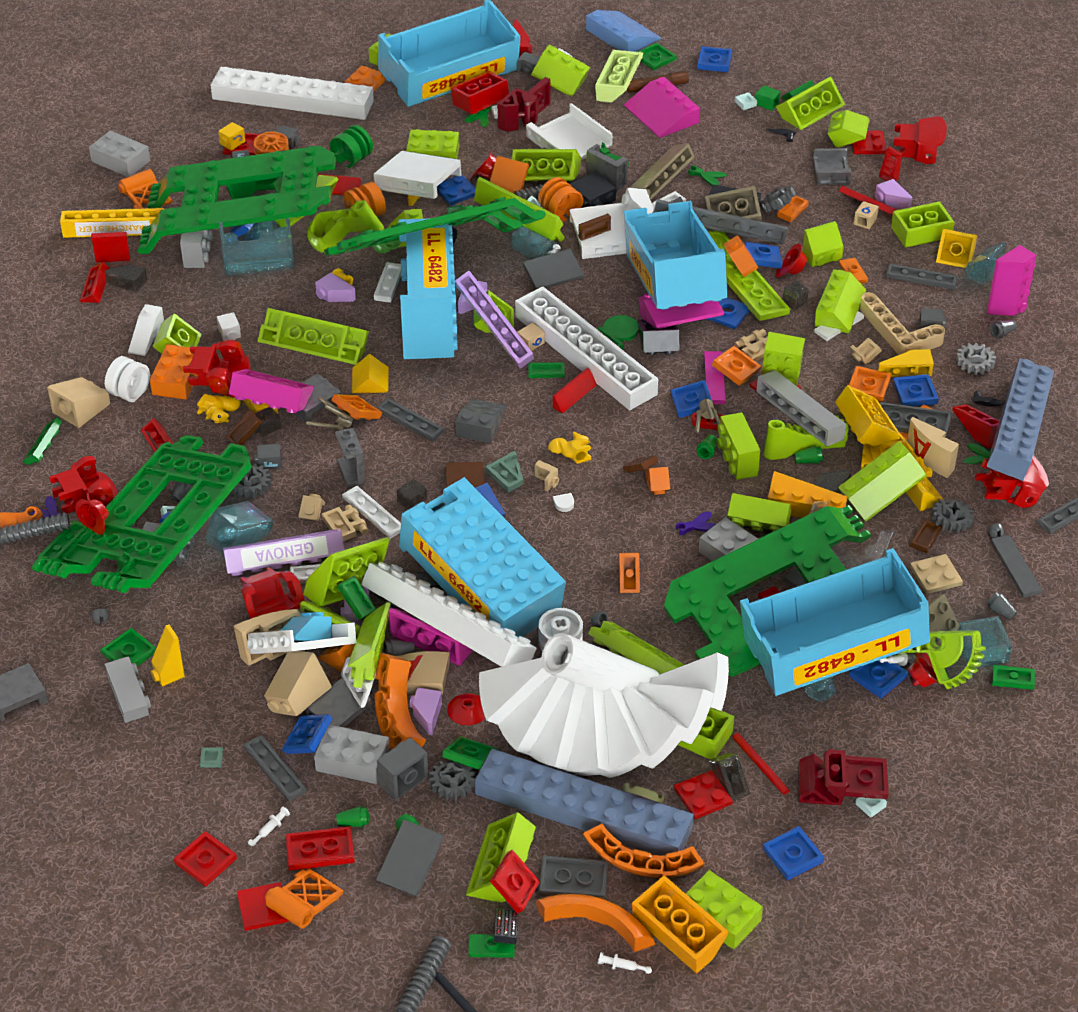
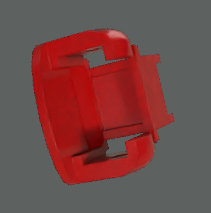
M940 116L919 119V122H916V124H895V132L900 133V137H894V146H900L899 152L902 153V157L914 158L917 162L924 164L936 163L937 147L941 146L946 139L947 127L945 120Z
M224 340L213 344L212 347H190V352L194 355L190 366H183L184 373H194L197 376L188 377L189 384L192 386H209L213 393L234 398L235 395L229 394L232 373L244 369L251 370L249 358L245 356L240 343L234 340ZM216 349L220 350L223 358L219 359Z
M93 455L82 457L70 466V470L49 477L51 484L56 482L60 484V486L52 489V494L54 498L59 497L60 501H64L65 504L61 506L62 513L66 512L68 514L76 511V503L81 499L87 501L92 499L99 500L106 508L118 494L112 480L106 474L97 472L96 459Z
M1034 455L1023 481L988 468L990 469L989 472L976 473L974 477L976 481H982L987 491L984 495L985 499L1006 500L1007 503L1012 502L1013 505L1021 508L1034 506L1043 491L1047 489L1049 483L1044 468ZM985 458L982 462V468H988L986 467L988 458ZM1016 486L1021 487L1016 497H1010Z
M269 567L266 568L267 571L248 578H240L244 586L240 590L250 619L268 613L301 608L300 603L305 601L300 582L291 571L276 572ZM279 577L287 582L290 594H284Z

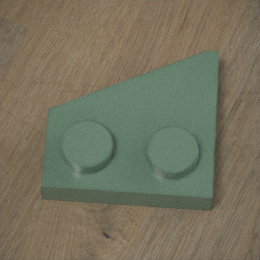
M515 451L485 466V472L508 493L523 485V476L520 472V465Z

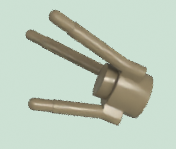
M319 397L318 400L325 404V409L336 414L335 422H337V425L305 422L306 425L343 430V428H350L353 418L349 416L348 412Z
M709 399L702 400L699 403V410L696 411V433L699 432L702 416L706 419L715 418L717 424H720V419L717 415V410L714 409L713 402Z

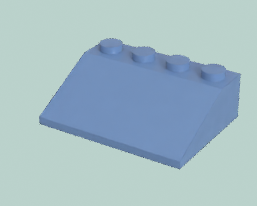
M596 10L586 15V30L620 51L636 52L661 39L660 36L620 11Z

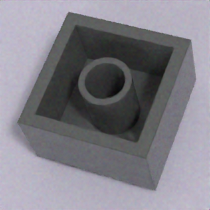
M411 737L404 742H400L394 749L384 753L377 760L379 786L394 800H397L428 778L427 752Z

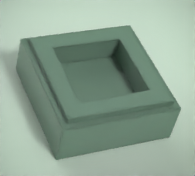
M223 747L202 748L200 768L222 767Z

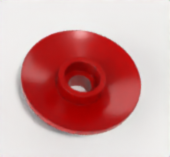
M460 694L454 697L447 707V713L451 720L460 725H475L486 718L480 696L476 694Z

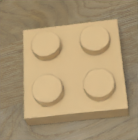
M946 554L910 563L912 572L926 594L963 584V580Z

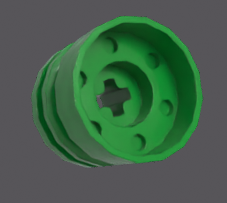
M352 125L331 139L329 147L330 151L335 154L336 162L341 164L347 160L351 163L345 167L351 168L372 153L373 142L366 130L358 125Z

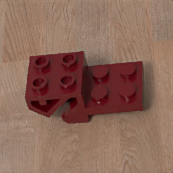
M544 77L534 87L529 89L528 92L515 88L505 98L500 100L497 104L498 129L505 132L519 130V118H522L525 127L526 124L531 122L535 124L537 122V115L550 105L551 79Z
M832 749L824 752L823 760L815 754L799 759L797 766L799 803L842 805L844 796L888 799L887 759L846 756L845 750Z

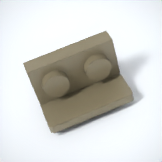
M940 594L928 604L930 632L957 631L960 628L945 594ZM938 637L935 638L937 646L941 644V640Z

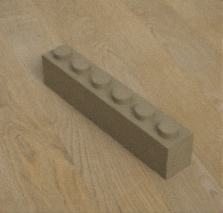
M689 143L673 145L630 188L646 189L651 201L695 158Z

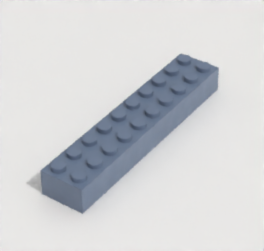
M1019 358L1011 377L986 467L1019 480H1024L1032 462L1054 371L1049 367L1040 366L1030 360Z
M495 749L490 751L475 779V795L584 831L603 824L607 831L621 843L659 856L683 850L693 828L694 814Z

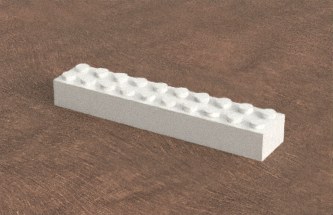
M220 67L211 83L212 99L363 120L366 119L374 102L373 87L366 85H354L229 67Z
M543 286L515 301L516 318L526 326L534 323L544 330L545 341L581 371L589 368L596 383L628 410H632L658 395V378Z
M383 562L369 564L361 585L501 667L532 660L537 648L530 644V640L521 636L518 638L515 636L516 632L510 629H502L500 623L494 620L488 621L486 615L480 612L474 613L471 611L472 607L462 603L461 605L458 604V599L448 595L447 597L444 596L442 590L430 588L428 582L416 580L415 575L402 572L403 568L392 564L390 567Z

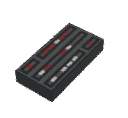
M496 908L493 942L516 944L518 913L515 910Z

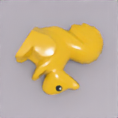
M204 394L197 403V406H199L197 414L200 415L206 411V420L211 418L213 423L229 422L227 418L229 414L224 412V410L229 412L238 410L241 400L225 395L212 396Z
M573 432V440L567 442L563 438H555L548 444V449L552 453H561L577 464L592 458L588 454V451L591 449L590 445H587L590 443L589 438Z

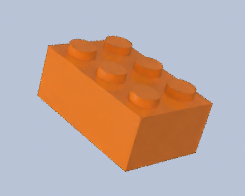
M166 345L150 378L152 395L188 399L193 386L189 384L187 379L188 377L197 376L194 373H184L183 366H190L194 355L191 354L190 347Z

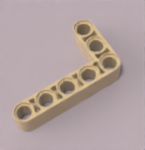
M867 292L862 294L860 311L898 355L910 350L933 349L943 344L945 334L943 326L935 324L908 332L874 293Z

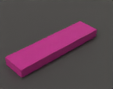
M704 351L705 380L713 404H725L726 401L724 374L712 366L713 360L719 357L722 351Z

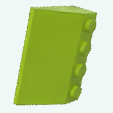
M388 537L331 554L308 577L303 595L319 607L343 600L344 597L337 586L354 576L361 585L369 564L384 562L390 539Z

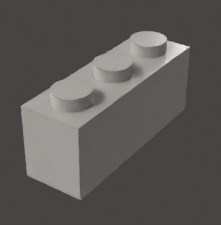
M129 656L106 663V675L124 722L148 716V708L151 707L148 695H143L145 688L142 680H138L136 675H139L136 664H131Z

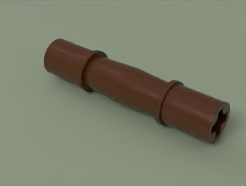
M670 72L666 75L633 79L627 88V92H638L649 82L661 77H665L673 85L686 84L689 82L688 72Z

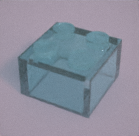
M999 616L959 623L958 631L977 630L981 634V645L986 647V650L980 651L984 658L978 659L982 663L979 667L1009 662L1012 645ZM963 636V654L968 664L972 653V636Z

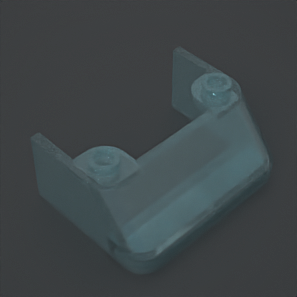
M289 218L285 219L286 227H279L273 231V238L239 241L238 236L234 233H224L223 224L219 222L226 275L234 276L292 269L294 267Z

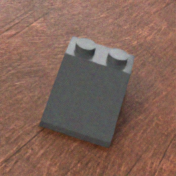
M471 399L460 410L456 419V437L492 443L507 405Z

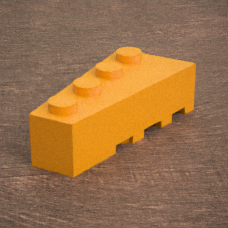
M774 471L768 500L790 504L791 516L803 518L826 506L844 508L846 507L847 496Z

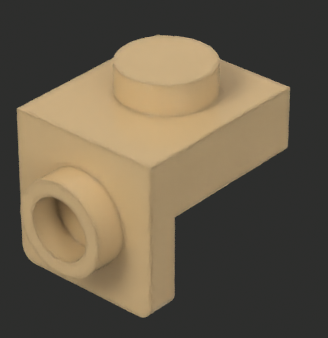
M867 338L857 348L854 345L850 347L853 352L851 354L857 362L862 361L864 364L869 363L881 352L880 347L870 338Z
M538 460L535 464V477L545 481V491L548 492L552 487L555 488L558 485V468Z
M317 494L303 495L298 517L300 519L318 521L321 508L325 506V501Z

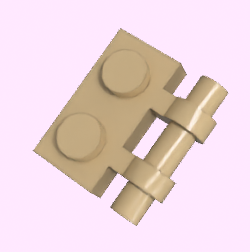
M764 329L755 330L751 335L739 338L738 341L734 342V346L737 348L743 346L742 352L754 361H758L764 358L767 337L763 338V336L766 335V331Z
M347 505L343 512L340 507L322 513V519L329 530H341L343 542L356 537V530L360 531L363 535L369 531L366 522L359 517V512L351 505Z

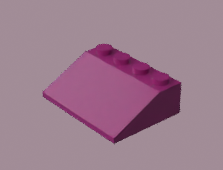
M665 77L649 82L624 104L632 114L659 138L699 123L700 108Z
M649 293L638 297L641 318L657 329L724 315V311L718 301L711 300L705 301L702 304L691 303L683 307L672 306L668 309H657Z

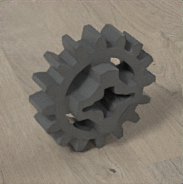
M787 185L784 188L776 187L765 195L766 197L761 201L760 205L765 212H769L772 209L780 210L791 202L790 200L795 196L796 192L791 185Z
M254 463L252 468L233 489V492H238L239 497L244 494L245 498H248L249 495L255 498L256 494L262 496V491L268 492V487L272 486L269 469H264V465L257 467V464Z
M946 498L945 501L940 499L938 503H934L932 508V521H936V526L942 525V530L949 529V532L955 530L959 533L960 529L966 531L967 528L971 527L974 519L973 510L969 509V505H963L964 501L958 502L956 498L952 501L949 498Z
M447 759V763L439 761V766L434 765L433 771L429 773V785L432 787V792H438V798H441L443 795L446 796V801L450 797H453L455 801L458 800V796L466 798L465 792L471 794L472 787H475L476 777L473 767L455 761L452 762Z

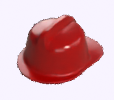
M492 152L473 174L470 181L477 175L491 178L496 157Z
M795 244L790 248L782 261V267L780 269L777 268L775 277H781L786 273L795 275L804 269L808 258L802 251L801 244Z
M96 499L88 501L79 500L75 507L79 521L95 533L103 534L105 531L104 521L109 515L104 504Z
M916 653V659L908 669L912 676V685L916 686L919 684L926 688L935 682L939 683L929 656L926 653Z

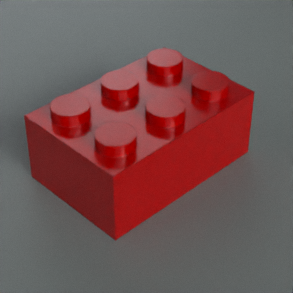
M490 71L450 87L453 105L469 114H476L478 111L498 103L509 94L508 81Z

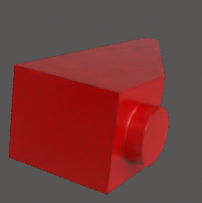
M514 20L513 27L520 35L519 57L524 52L532 54V44H530L529 36L518 20Z
M967 404L953 407L952 411L975 441L981 443L984 447L992 448L999 420Z

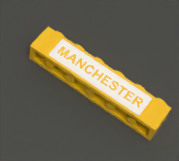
M164 208L62 211L60 224L63 238L91 237L92 233L127 232V236H139L142 234V228L151 225L158 213Z

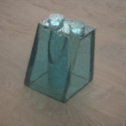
M249 501L220 507L212 514L205 542L224 556L223 548L256 543L270 534L273 520Z

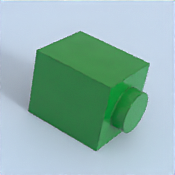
M764 85L755 93L754 98L757 100V106L772 111L780 103L781 91Z

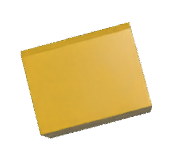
M943 229L936 263L970 269L977 235Z
M371 354L367 355L352 368V393H387L389 367Z
M927 477L906 491L919 511L934 507V503H938L940 499L944 501Z

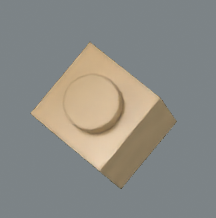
M863 201L855 212L854 225L870 229L877 219L879 206Z
M534 323L517 331L531 351L545 343V331Z

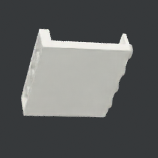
M572 103L570 104L569 113L540 127H537L532 122L526 124V137L539 147L547 149H577L581 160L587 158V150L596 144L600 145V148L602 142L606 144V147L612 146V133Z
M401 151L374 173V183L383 191L435 199L437 197V186L450 175L461 176V161Z
M616 203L570 209V223H573L577 238L579 224L607 213L611 216L610 231L583 241L578 238L582 259L627 253L624 211L626 209L624 204Z
M355 623L332 624L331 639L294 642L293 630L249 633L247 646L250 654L355 644Z

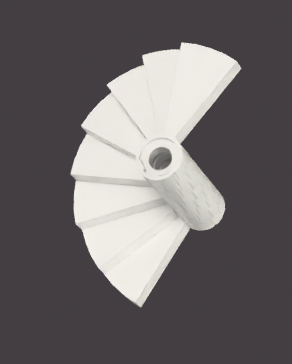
M558 633L545 644L542 658L479 672L480 699L486 720L498 724L503 736L516 751L530 755L543 764L571 774L583 776L600 774L612 778L627 773L641 764L653 769L674 750L680 741L692 744L707 717L709 709L713 708L722 711L728 684V657L715 653L659 675L652 668L568 634Z

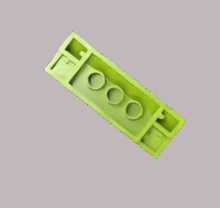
M481 177L478 178L474 197L475 202L481 205L490 204L489 202L498 198L505 197L506 200L516 198L535 211L544 210L546 213L543 219L530 224H523L524 227L553 242L555 240L561 242L565 238L560 231L563 223L559 216ZM503 210L500 211V212H502L503 214H505L506 216H508L509 218H511V219H513V220H517V219H515L514 217H512L511 215H509L508 213L504 212Z
M268 308L264 325L261 324L257 342L356 365L366 350L365 346L369 331Z
M386 602L363 620L347 665L352 667L351 679H354L353 687L362 688L364 679L371 681L374 679L379 656L384 648L390 602Z
M603 621L600 628L591 627L588 633L594 637V642L602 646L605 645L610 648L611 652L617 655H622L629 660L656 670L659 675L684 666L683 663L613 622Z

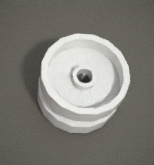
M120 356L108 368L105 376V389L114 396L121 397L129 402H135L148 387L150 379L149 368L147 365Z
M555 608L544 613L539 619V646L543 651L547 641L558 633H565L582 640L583 621L576 612L567 608Z

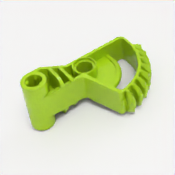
M365 200L356 201L349 209L319 212L313 221L309 223L307 237L312 247L322 253L327 248L337 246L336 244L341 242L349 232L362 233L371 229L373 231H381L384 229V226Z
M771 420L767 428L763 452L764 457L770 460L784 459L814 445L816 447L821 446V449L845 447L848 439V423H845L844 440L825 446L800 425L793 424L791 426L790 423H787L785 426L780 420Z
M977 630L930 632L929 643L900 653H927L938 682L944 684L948 690L952 688V685L958 687L960 683H966V678H972V673L978 671L975 666L979 667L982 664L978 659L984 658L980 651L986 650V647L981 645V634ZM963 636H972V653L967 666L959 675L949 679L945 668L953 665L960 658L964 648ZM936 637H938L941 640L940 647L937 646L935 643Z

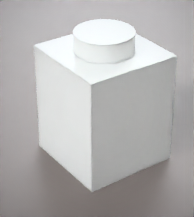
M234 312L217 316L218 329L223 341L235 340L241 337L240 325Z

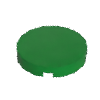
M616 315L605 321L604 329L622 342L634 339L638 335L639 325L632 317Z

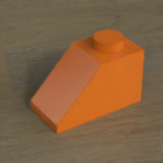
M738 235L723 244L743 277L758 268L749 250Z
M668 467L644 470L649 491H654V495L665 494V490H670Z
M618 553L620 593H640L639 553Z
M355 645L331 646L319 655L318 658L341 673L346 658L351 657Z

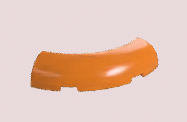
M380 653L376 670V679L379 682L378 692L375 693V709L381 733L383 736L389 737V747L391 750L400 742H404L410 737L423 748L426 739L416 730L410 717L407 702V682L411 662L400 657Z
M603 824L583 833L590 847L605 861L625 872L650 878L666 876L671 878L693 873L704 867L703 860L693 846L678 852L657 856L636 849L631 850L623 846L619 840L607 831Z
M580 894L555 895L536 900V907L544 922L560 918L583 917L603 925L606 924L616 930L627 941L634 952L655 945L654 939L646 927L634 915L612 902Z

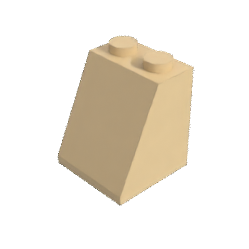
M83 377L47 387L52 412L78 428L110 405L107 390L98 387L92 381H88Z
M289 651L264 696L268 702L267 706L272 712L298 716L332 686L314 653Z

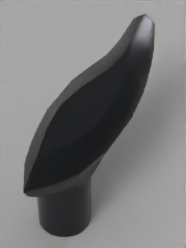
M766 128L769 132L786 136L787 142H793V136L797 133L791 129Z
M975 391L974 398L971 399L974 403L982 406L1003 405L1005 400L982 397L980 391Z

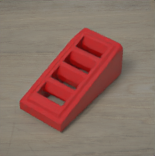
M890 146L887 148L879 173L880 178L885 181L892 179L896 181L899 179L902 159L901 152Z

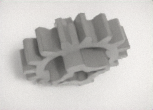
M968 343L967 347L962 345L956 355L957 366H961V370L966 369L968 374L974 372V375H977V372H980L984 375V371L989 373L990 369L994 368L996 361L995 352H990V347L984 348V344L978 346L977 343L974 345Z

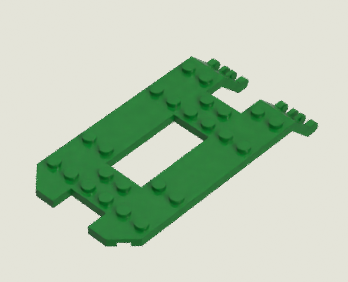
M308 146L306 148L170 167L160 183L152 185L147 209L161 208L171 193L184 191L181 207L161 210L151 225L144 226L137 251L139 254H149L162 236L313 215L317 212L319 206L322 204L327 205L331 201L332 190L330 185L316 187L318 172L335 169V154L321 146ZM282 177L280 193H269L267 195L217 202L220 186Z
M505 197L489 202L490 204L479 207L469 205L443 216L410 224L404 221L381 231H373L372 229L363 231L352 238L337 243V246L325 249L324 252L326 257L332 256V254L339 255L400 240V235L445 224L452 225L453 227L481 219L501 232L507 233L522 227L523 224L526 225L543 219L546 213L544 210L535 211L516 198L506 200ZM503 210L504 212L508 213L509 215H511L512 217H514V218L517 219V220H513V219L509 218L508 216H506L505 214H503V213L500 212V211Z
M190 435L180 437V441L170 444V442L162 444L106 506L109 515L104 521L105 531L103 534L99 535L87 528L61 558H38L33 563L32 570L51 576L57 575L60 578H66L70 573L90 574L103 558L117 561L118 557H121L125 551L131 557L120 572H97L92 577L91 584L97 587L102 585L103 588L113 591L117 589L121 593H126L129 588H150L252 468L246 447L230 443L220 456L199 452L198 449L204 444L202 438ZM171 480L194 485L154 532L131 527Z
M848 505L844 508L826 506L671 581L664 603L665 612L673 624L692 616L710 643L695 651L696 658L700 660L715 653L727 656L728 676L732 677L760 665L759 660L753 656L745 641L742 617L728 597L792 566L796 567L806 583L845 571L846 568L831 547L843 541L862 543L872 536L868 530H864L861 533L856 532L864 527L863 522L859 521L860 518L857 515L846 518L853 513L851 506Z

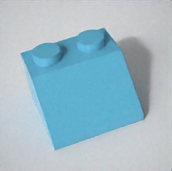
M323 612L301 613V617H292L280 631L293 630L294 642L331 639L332 617L324 616Z

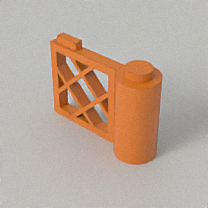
M147 169L119 180L118 190L121 194L124 193L134 203V209H144L142 204H148L149 199H145L146 195L150 196L151 191L148 190L153 184L159 182L156 180L153 171ZM138 193L143 194L142 198L135 197L134 195ZM170 196L167 198V200L164 202L162 206H165L173 202Z
M310 868L307 871L303 869L295 874L294 880L284 887L271 888L265 896L266 906L299 928L304 929L310 924L316 914L336 901L343 894V890ZM310 877L317 881V884L305 883V880ZM291 890H302V894H294ZM306 890H317L318 894H306ZM321 890H331L334 893L331 895L322 894ZM307 901H319V904L314 907Z

